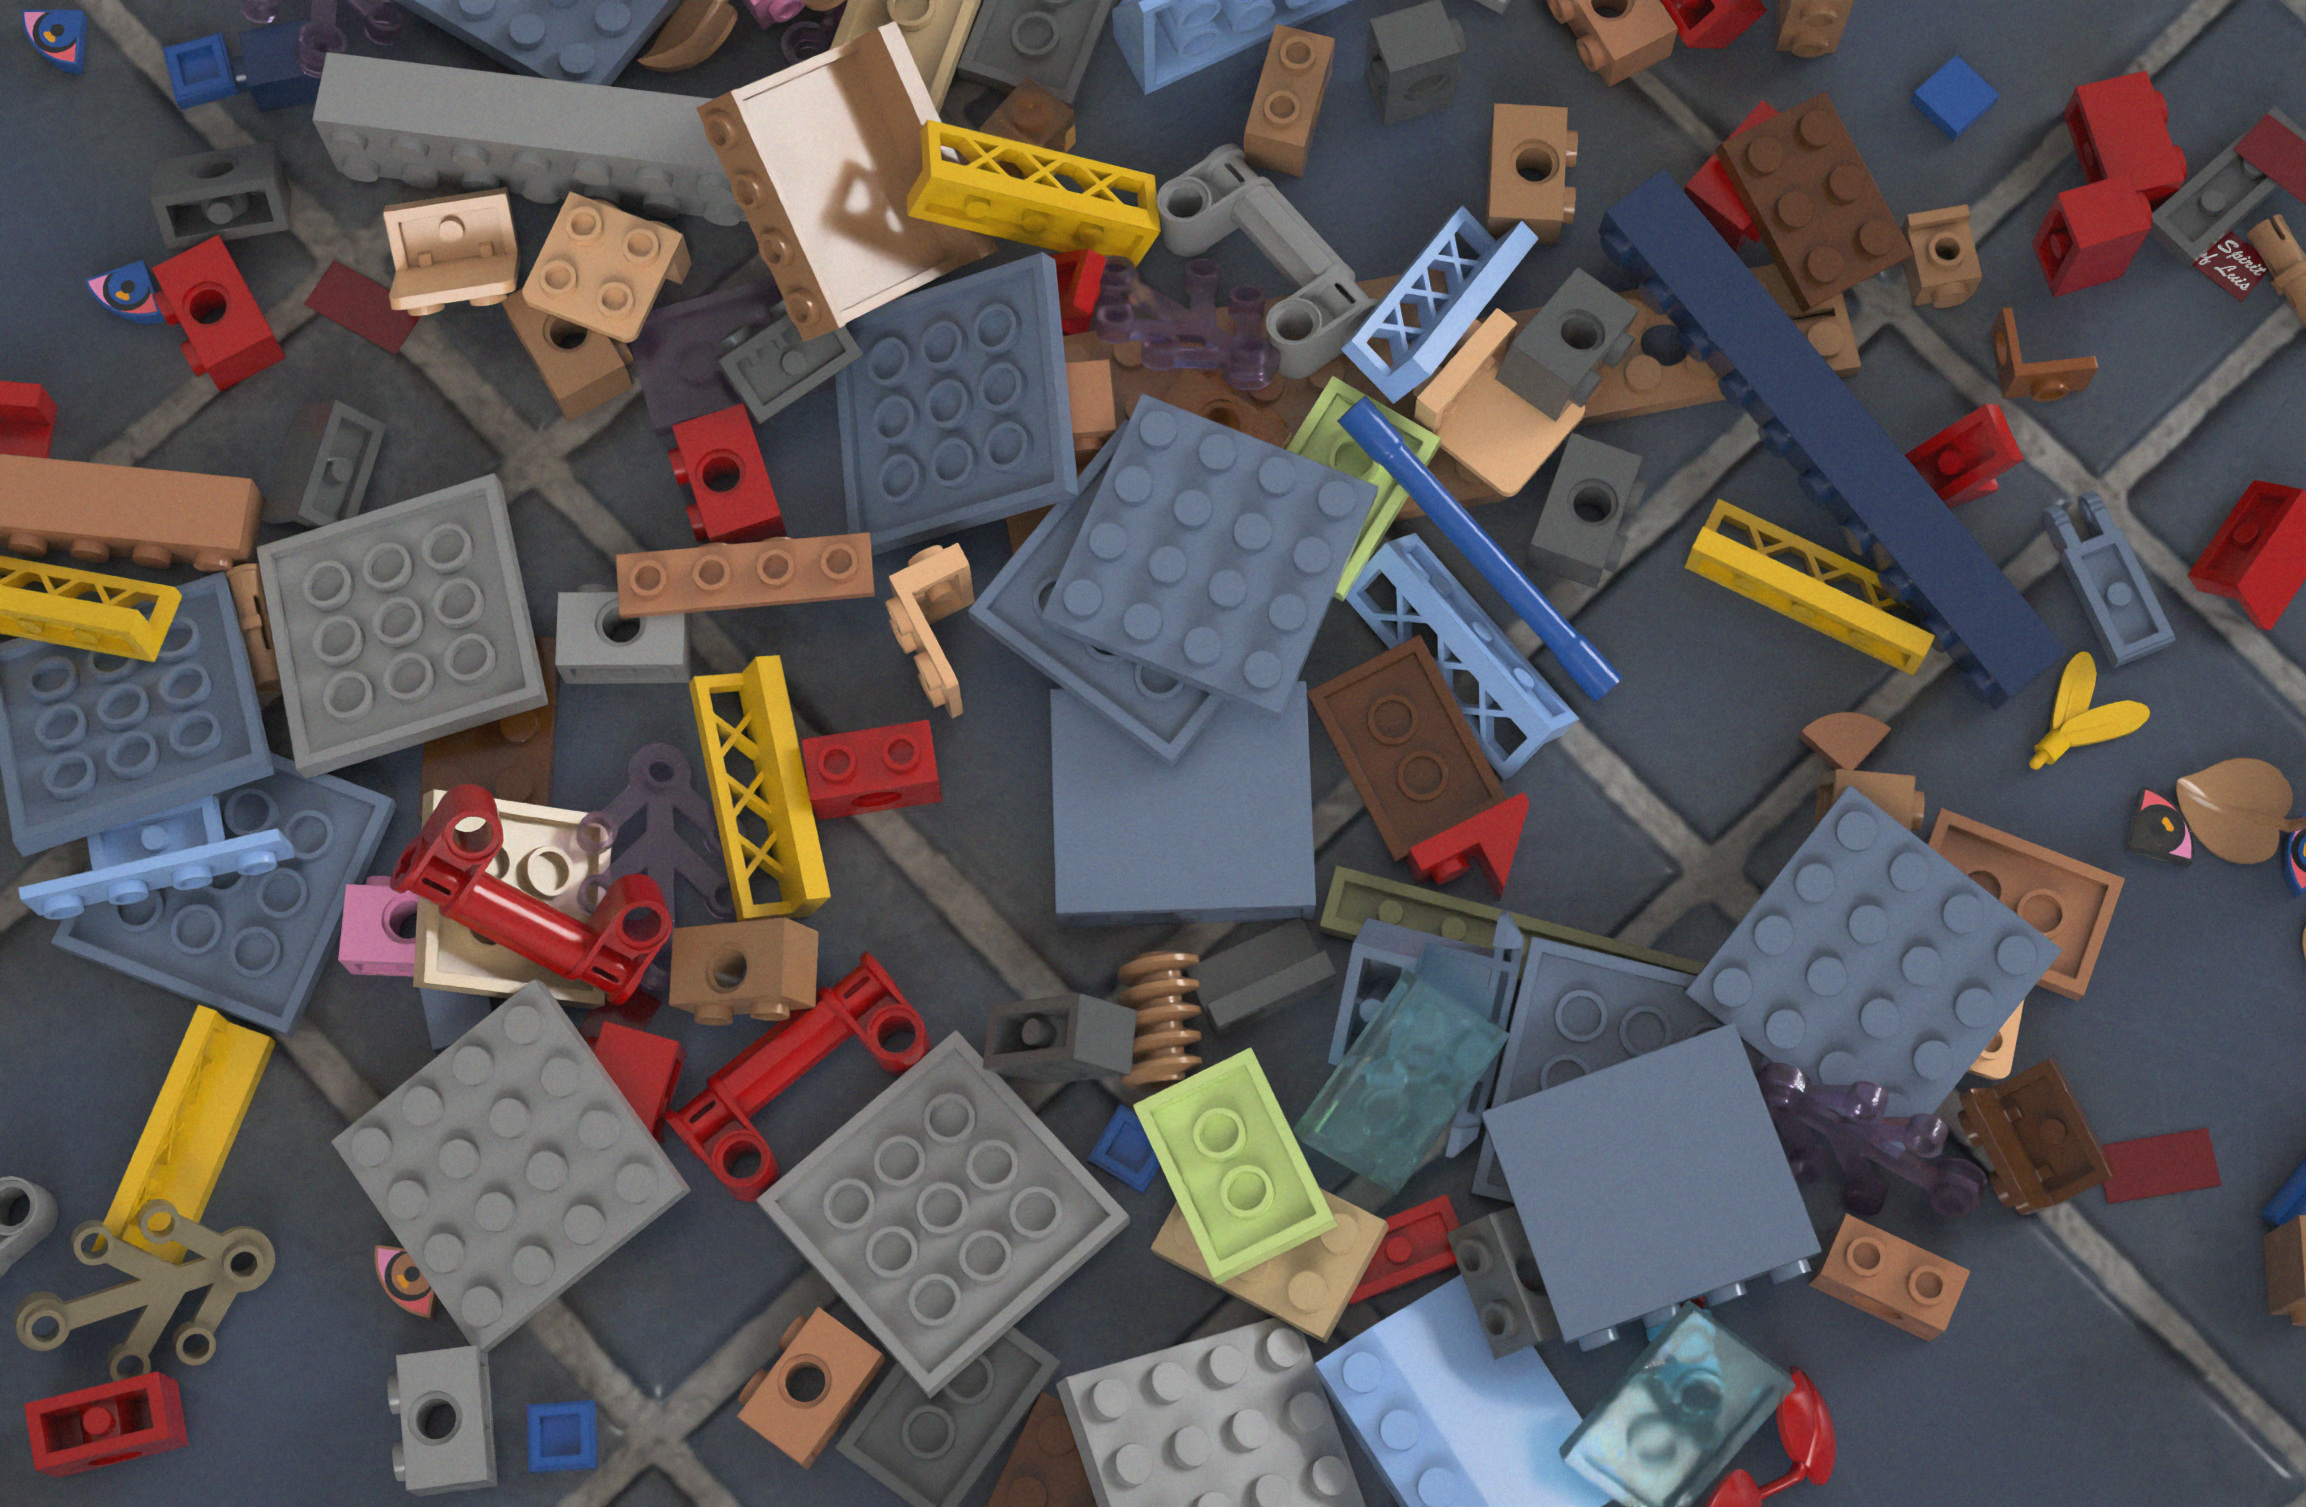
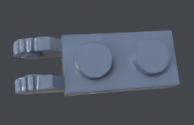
M2091 490L2078 496L2079 513L2085 521L2089 534L2093 537L2082 543L2061 505L2055 504L2043 509L2042 520L2046 532L2050 536L2054 549L2061 554L2059 560L2112 668L2114 669L2171 646L2176 640L2175 635L2122 528H2116L2100 495L2096 491Z

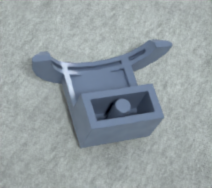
M1502 910L1499 914L1492 946H1495V950L1371 918L1366 919L1353 942L1328 1063L1392 1080L1401 1061L1467 1078L1451 1127L1445 1154L1449 1158L1458 1155L1478 1137L1483 1122L1482 1112L1486 1111L1504 1043L1524 944V938L1510 913Z

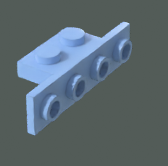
M213 794L87 836L92 871L19 887L20 900L37 915H44L45 918L53 920L66 919L83 913L84 906L107 900L111 904L125 905L146 899L149 896L148 891L173 886L178 890L201 888L213 882L212 876L234 871H238L241 875L266 873L277 867V861L294 858L295 856L293 845L278 828L225 840L219 800Z

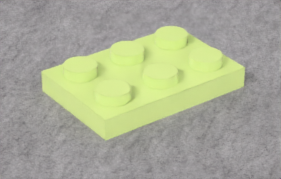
M1332 376L1286 450L1378 486L1377 497L1334 594L1335 598L1343 602L1409 495L1383 466L1375 463L1337 420L1363 396H1366L1402 435L1405 444L1426 467L1441 445V437Z
M1251 1047L1133 1105L1217 1285L1338 1226Z

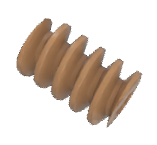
M1179 951L1141 953L1130 957L1128 960L1130 962L1121 966L1117 971V979L1120 984L1129 987V989L1121 992L1119 995L1118 1004L1137 1010L1132 1064L1135 1065L1131 1066V1075L1121 1076L1124 1086L1143 1092H1160L1185 1080V1072L1204 1065L1202 1057L1187 1054L1184 1050V1046L1203 1039L1202 1032L1183 1027L1184 1020L1202 1014L1200 1006L1182 1002V995L1200 989V981L1181 976L1182 969L1199 963V956L1196 954Z

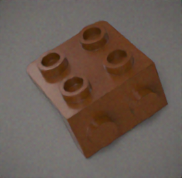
M2049 1058L1994 1087L1971 1088L1959 1095L1964 1110L1958 1112L1960 1124L1966 1136L1976 1148L1984 1146L1995 1170L1989 1172L1991 1184L2006 1208L2015 1206L2020 1215L2048 1211L2117 1177L2109 1158L2056 1058Z

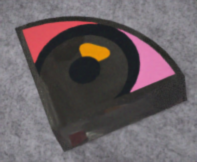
M2143 786L2137 794L2125 851L2188 868L2194 861L2195 848L2188 821L2170 799L2151 788Z

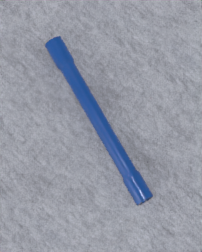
M1363 396L1337 420L1375 463L1385 468L1554 653L1560 666L1593 702L1603 697L1622 678L1620 673L1586 636L1578 633L1410 450L1405 444L1402 435L1366 396Z

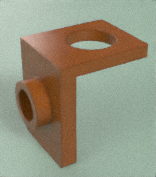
M2012 307L2001 309L1990 330L2003 399L2032 396V399L2036 402L2055 401L2066 397L2070 392L2085 390L2098 370L2096 356L2022 364Z

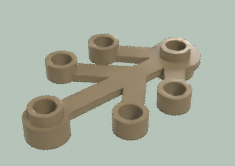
M154 1199L144 1204L137 1216V1223L143 1236L154 1244H165L173 1240L203 1257L175 1265L112 1235L109 1227L101 1221H85L74 1229L71 1236V1246L76 1257L86 1265L109 1264L136 1277V1279L65 1302L51 1292L39 1291L31 1293L24 1297L16 1306L13 1314V1324L20 1341L26 1347L36 1351H47L61 1345L72 1329L144 1306L123 1343L116 1345L108 1354L107 1368L115 1382L150 1373L151 1364L148 1355L185 1292L210 1284L192 1320L182 1323L175 1330L172 1337L173 1348L183 1363L193 1366L201 1365L207 1362L215 1353L216 1340L213 1334L237 1293L258 1288L271 1275L275 1264L274 1248L267 1236L258 1229L249 1226H236L220 1234L180 1215L171 1202L164 1199ZM157 1212H167L171 1215V1222L165 1229L153 1231L147 1227L152 1215ZM99 1233L105 1236V1243L98 1251L86 1252L81 1249V1243L87 1235ZM240 1252L252 1253L253 1262L247 1269L237 1271L231 1268V1261L236 1254ZM50 1316L57 1320L53 1331L46 1335H38L32 1332L34 1322L40 1317ZM192 1334L204 1335L206 1340L201 1349L194 1352L182 1349L183 1342L188 1336ZM129 1355L140 1358L139 1367L135 1371L127 1374L117 1371V1364L122 1358Z

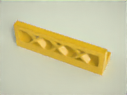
M928 119L920 131L923 170L906 197L907 214L910 217L1063 253L1090 248L1106 258V263L1131 269L1137 268L1161 232L1157 209L1155 175ZM941 146L957 149L970 164L964 166L942 160ZM1002 160L1014 163L1028 178L1022 180L1010 177L996 162ZM1059 174L1071 177L1085 192L1080 194L1068 191L1053 176ZM1117 188L1137 193L1138 207L1123 204L1110 189Z
M1719 498L1705 526L1702 527L1684 567L1914 676L1924 660L1935 635L1885 612L1897 607L1905 606L1909 608V606L1905 602L1903 604L1895 602L1885 592L1879 582L1878 573ZM1723 520L1746 531L1753 549L1717 533L1721 521ZM1761 539L1773 545L1764 547ZM1786 552L1795 554L1803 558L1810 576L1770 557ZM1818 566L1831 572L1821 574ZM1848 579L1861 586L1867 603L1827 584ZM1876 593L1888 599L1879 601Z
M0 556V634L155 662L182 599V595L176 587ZM32 581L43 582L48 594L20 588ZM87 591L98 592L103 604L75 598ZM142 601L156 603L149 621L145 619L139 610L130 608Z
M780 655L755 657L742 673L694 676L689 682V688L737 922L783 917L788 919L809 917L831 895ZM739 691L744 717L736 728H733L714 713L710 697L711 693ZM745 727L747 729L748 738L741 734ZM719 736L726 740L722 747L720 745ZM732 745L753 760L756 777L748 788L726 773L723 757ZM758 787L761 798L754 794ZM731 795L738 800L734 807ZM744 806H747L766 821L769 836L760 849L738 832L736 817ZM770 847L772 849L773 858L766 854ZM744 856L751 860L747 867L745 866ZM757 866L778 881L782 902L753 905L748 878Z
M201 1005L197 1006L105 1218L104 1224L109 1227L112 1235L175 1265L182 1264L188 1248L173 1240L165 1244L149 1242L143 1236L138 1226V1213L147 1202L154 1199H164L171 1202L180 1215L197 1223L200 1222L276 1041L267 1035L228 1022L215 1010ZM157 1212L150 1217L147 1227L153 1231H161L170 1224L171 1215L167 1212ZM98 1234L91 1250L92 1252L102 1248L105 1243V1236Z

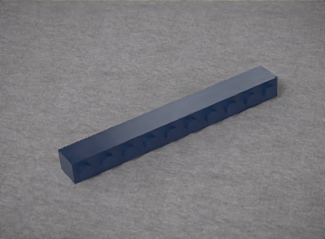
M1665 168L1605 211L1598 233L1602 236L1600 237V244L1608 258L1620 268L1626 265L1641 283L1639 291L1647 305L1658 315L1665 313L1680 330L1678 337L1686 352L1699 363L1705 361L1719 377L1718 387L1725 399L1737 410L1744 408L1758 424L1757 432L1759 438L1768 451L1777 458L1784 456L1799 474L1797 477L1798 484L1807 498L1816 506L1821 507L1825 505L1840 523L1838 525V532L1846 545L1858 555L1865 553L1880 571L1878 579L1885 592L1895 602L1899 604L1905 602L1921 621L1918 624L1919 628L1935 635L1931 647L1939 653H1944L1945 651L1962 670L1959 673L1961 682L1976 700L1980 702L1987 700L1992 708L1997 711L2054 667L2069 652Z

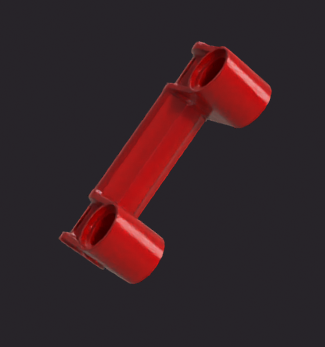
M463 784L450 789L441 798L417 837L403 850L393 869L390 888L400 894L409 890L438 905L439 913L442 916L472 929L555 972L570 982L578 978L605 992L606 999L616 1006L625 1003L636 990L645 970L663 944L668 940L672 931V919L659 884L651 877L643 874H627L617 879L609 887L604 898L586 924L485 872L495 855L500 851L504 841L503 827L497 804L492 794L481 786ZM467 817H479L486 820L479 829L472 832H463L455 828L461 820ZM637 907L652 908V911L640 920L624 918L630 910Z
M868 951L859 956L860 964L831 988L823 985L816 991L815 1008L793 1010L790 1013L789 1019L781 1020L717 1073L706 1079L707 1088L677 1112L669 1109L662 1115L698 1161L702 1159L728 1193L736 1199L754 1202L779 1181L780 1178L779 1163L764 1138L750 1123V1118L847 1039L854 1036L882 1070L891 1076L899 1078L932 1050L931 1039L919 1014L903 997L900 989L889 974ZM906 1029L916 1034L913 1044L903 1052L892 1053L884 1049L885 1040L891 1033L897 1030ZM748 1153L761 1155L759 1169L753 1175L742 1179L731 1176L733 1163L738 1157Z

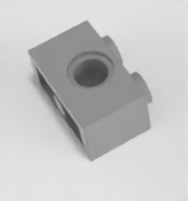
M586 584L578 586L576 592H558L555 666L565 684L689 683L691 681L693 613L621 619L619 615L618 592H614L609 586ZM623 622H635L640 625L639 632L633 639L627 642L610 640V634L617 625Z
M472 1345L396 1355L397 1373L388 1375L387 1390L392 1414H400L402 1440L394 1441L392 1449L393 1467L397 1481H405L406 1491L417 1496L499 1486L488 1353L480 1352V1347ZM452 1405L456 1413L454 1428L443 1438L430 1439L426 1431L428 1415L438 1406Z

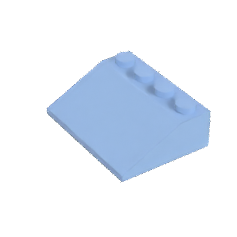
M1122 0L1119 6L1112 9L1113 37L1142 91L1147 95L1271 38L1276 24L1293 28L1352 0Z
M1462 1274L1370 1327L1315 1363L1314 1371L1320 1379L1325 1393L1399 1507H1602L1628 1490L1534 1347L1495 1360Z

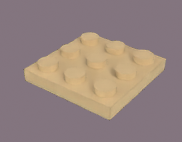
M433 789L423 794L421 829L439 804L441 798L448 791ZM494 798L503 827L504 841L500 851L495 855L485 872L586 924L606 895L610 885L612 817ZM467 817L461 820L455 828L463 832H472L479 829L486 820L479 817ZM418 896L413 987L509 999L535 979L544 982L559 1005L586 1009H596L605 1005V992L578 978L571 982L562 978L555 972L472 929L442 916L439 913L438 905Z

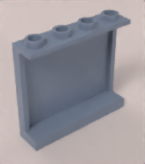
M1306 681L1296 682L1280 721L1227 700L1172 769L1065 689H1050L1055 902L1058 928L1291 921L1295 918L1314 920L1316 888Z
M1735 1022L1482 1112L1483 1123L1490 1142L1493 1144L1561 1330L1564 1345L1579 1341L1582 1352L1589 1351L1621 1339L1617 1327L1642 1318L1647 1330L1684 1317L1680 1304L1706 1296L1709 1306L1713 1307L1748 1294L1744 1282L1769 1273L1773 1285L1811 1272L1812 1270L1807 1259L1816 1257L1822 1252Z

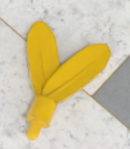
M2081 651L2065 665L2061 673L2051 713L2050 731L2034 746L2036 754L2029 761V766L2034 770H2038L2045 763L2053 765L2070 747L2091 745L2133 733L2149 718V708L2142 703L2126 700L2088 710L2095 687L2097 672L2091 654Z

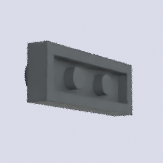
M2276 105L2267 112L2306 142V133ZM2263 117L2152 213V225L2149 234L2186 269L2280 187L2279 184L2234 151V148Z

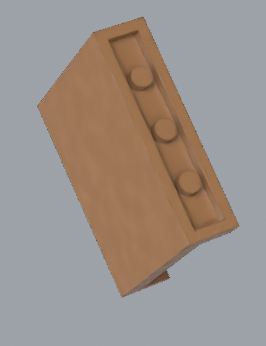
M896 20L740 89L736 88L696 108L704 124L707 140L715 149L731 183L733 196L744 211L758 242L760 255L773 274L784 298L788 316L796 325L803 342L845 326V323L999 250L991 235L918 219L907 214L906 197L923 170L920 131L927 119L941 122ZM941 146L942 160L960 164L953 148Z

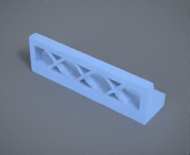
M1462 205L1448 217L1343 345L1341 350L1394 404L1431 376L1539 238L1521 221L1499 239L1495 240ZM1456 232L1480 255L1477 260L1459 258L1454 236ZM1427 269L1444 271L1448 294L1431 291ZM1400 303L1417 305L1421 328L1404 326ZM1370 337L1389 339L1393 359L1391 367L1366 343Z
M1416 533L1386 542L1365 565L1347 594L1346 600L1389 649L1412 639V622L1427 623L1434 630L1438 640V657L1432 658L1487 761L1504 780L1512 777L1545 743L1563 736L1579 720L1577 715ZM1381 572L1396 587L1397 611L1382 610L1365 591ZM1453 653L1458 659H1453ZM1453 669L1469 670L1479 682V704L1463 703L1453 692ZM1494 700L1498 703L1499 706H1494ZM1494 716L1511 718L1527 736V739L1510 756L1494 738Z

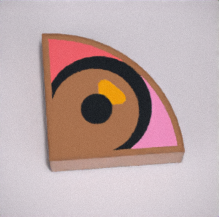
M375 1245L376 1272L382 1287L389 1297L410 1314L425 1320L434 1321L438 1297L405 1248Z

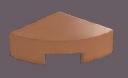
M1840 712L1829 714L1813 721L1801 731L1798 738L1834 769L1855 770L1889 734L1891 728L1868 715Z

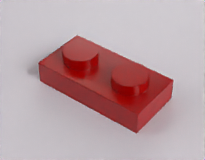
M1447 1194L1383 1219L1387 1222L1389 1229L1348 1303L1349 1308L1457 1265L1446 1234L1460 1228L1461 1225Z

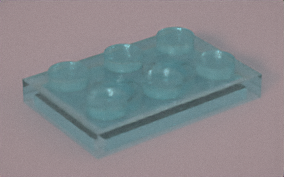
M1406 969L1295 1126L1293 1132L1303 1143L1398 1195L1510 1037V1034L1498 1023Z
M1688 1300L1558 1450L1564 1463L1626 1507H1690L1796 1385L1788 1372Z

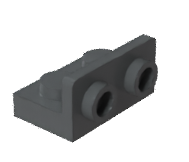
M781 298L768 308L774 316L772 319L755 330L747 322L720 339L717 344L722 352L710 361L717 371L723 372L757 424H761L863 355L845 326L803 342L796 325L788 316L784 298Z

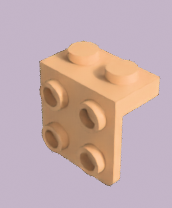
M507 187L385 206L383 215L396 270L389 294L393 310L407 309L409 315L423 316L439 312L445 308V303L469 300L472 306H487L504 301L507 298V293L516 290L522 257Z
M569 192L523 287L522 295L526 304L532 308L621 342L629 343L638 338L665 279L682 285L692 263L683 234L671 226L659 221H647L628 214L609 202L599 199L591 200Z
M1497 307L1484 323L1475 319L1454 345L1453 349L1457 354L1444 368L1438 366L1430 377L1415 387L1413 394L1417 397L1413 422L1441 437L1440 447L1502 496L1512 497L1523 488L1583 419L1585 405L1580 408L1572 403L1555 422L1495 379L1514 340L1517 326L1516 321Z
M958 543L945 549L941 545L932 546L914 555L908 562L909 567L889 576L893 598L885 601L887 610L892 618L889 620L890 626L903 652L908 654L916 650L918 654L914 656L915 663L920 672L917 676L933 708L944 704L952 719L964 713L959 683L929 625L975 603L970 564Z

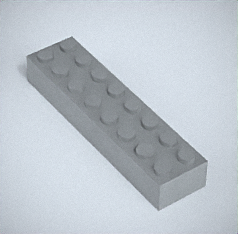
M326 52L312 120L338 172H342L351 179L372 182L376 181L378 177L401 179L406 184L421 189H434L438 184L462 187L469 193L507 187L508 193L522 194L531 201L543 204L556 203L558 199L566 200L569 192H573L591 200L599 199L609 202L616 207L643 209L646 213L659 218L669 219L675 218L679 214L703 216L707 221L723 226L737 225L739 221L748 222L743 209L738 205L733 196L731 183L715 149L707 140L704 124L696 109L713 100L711 98Z

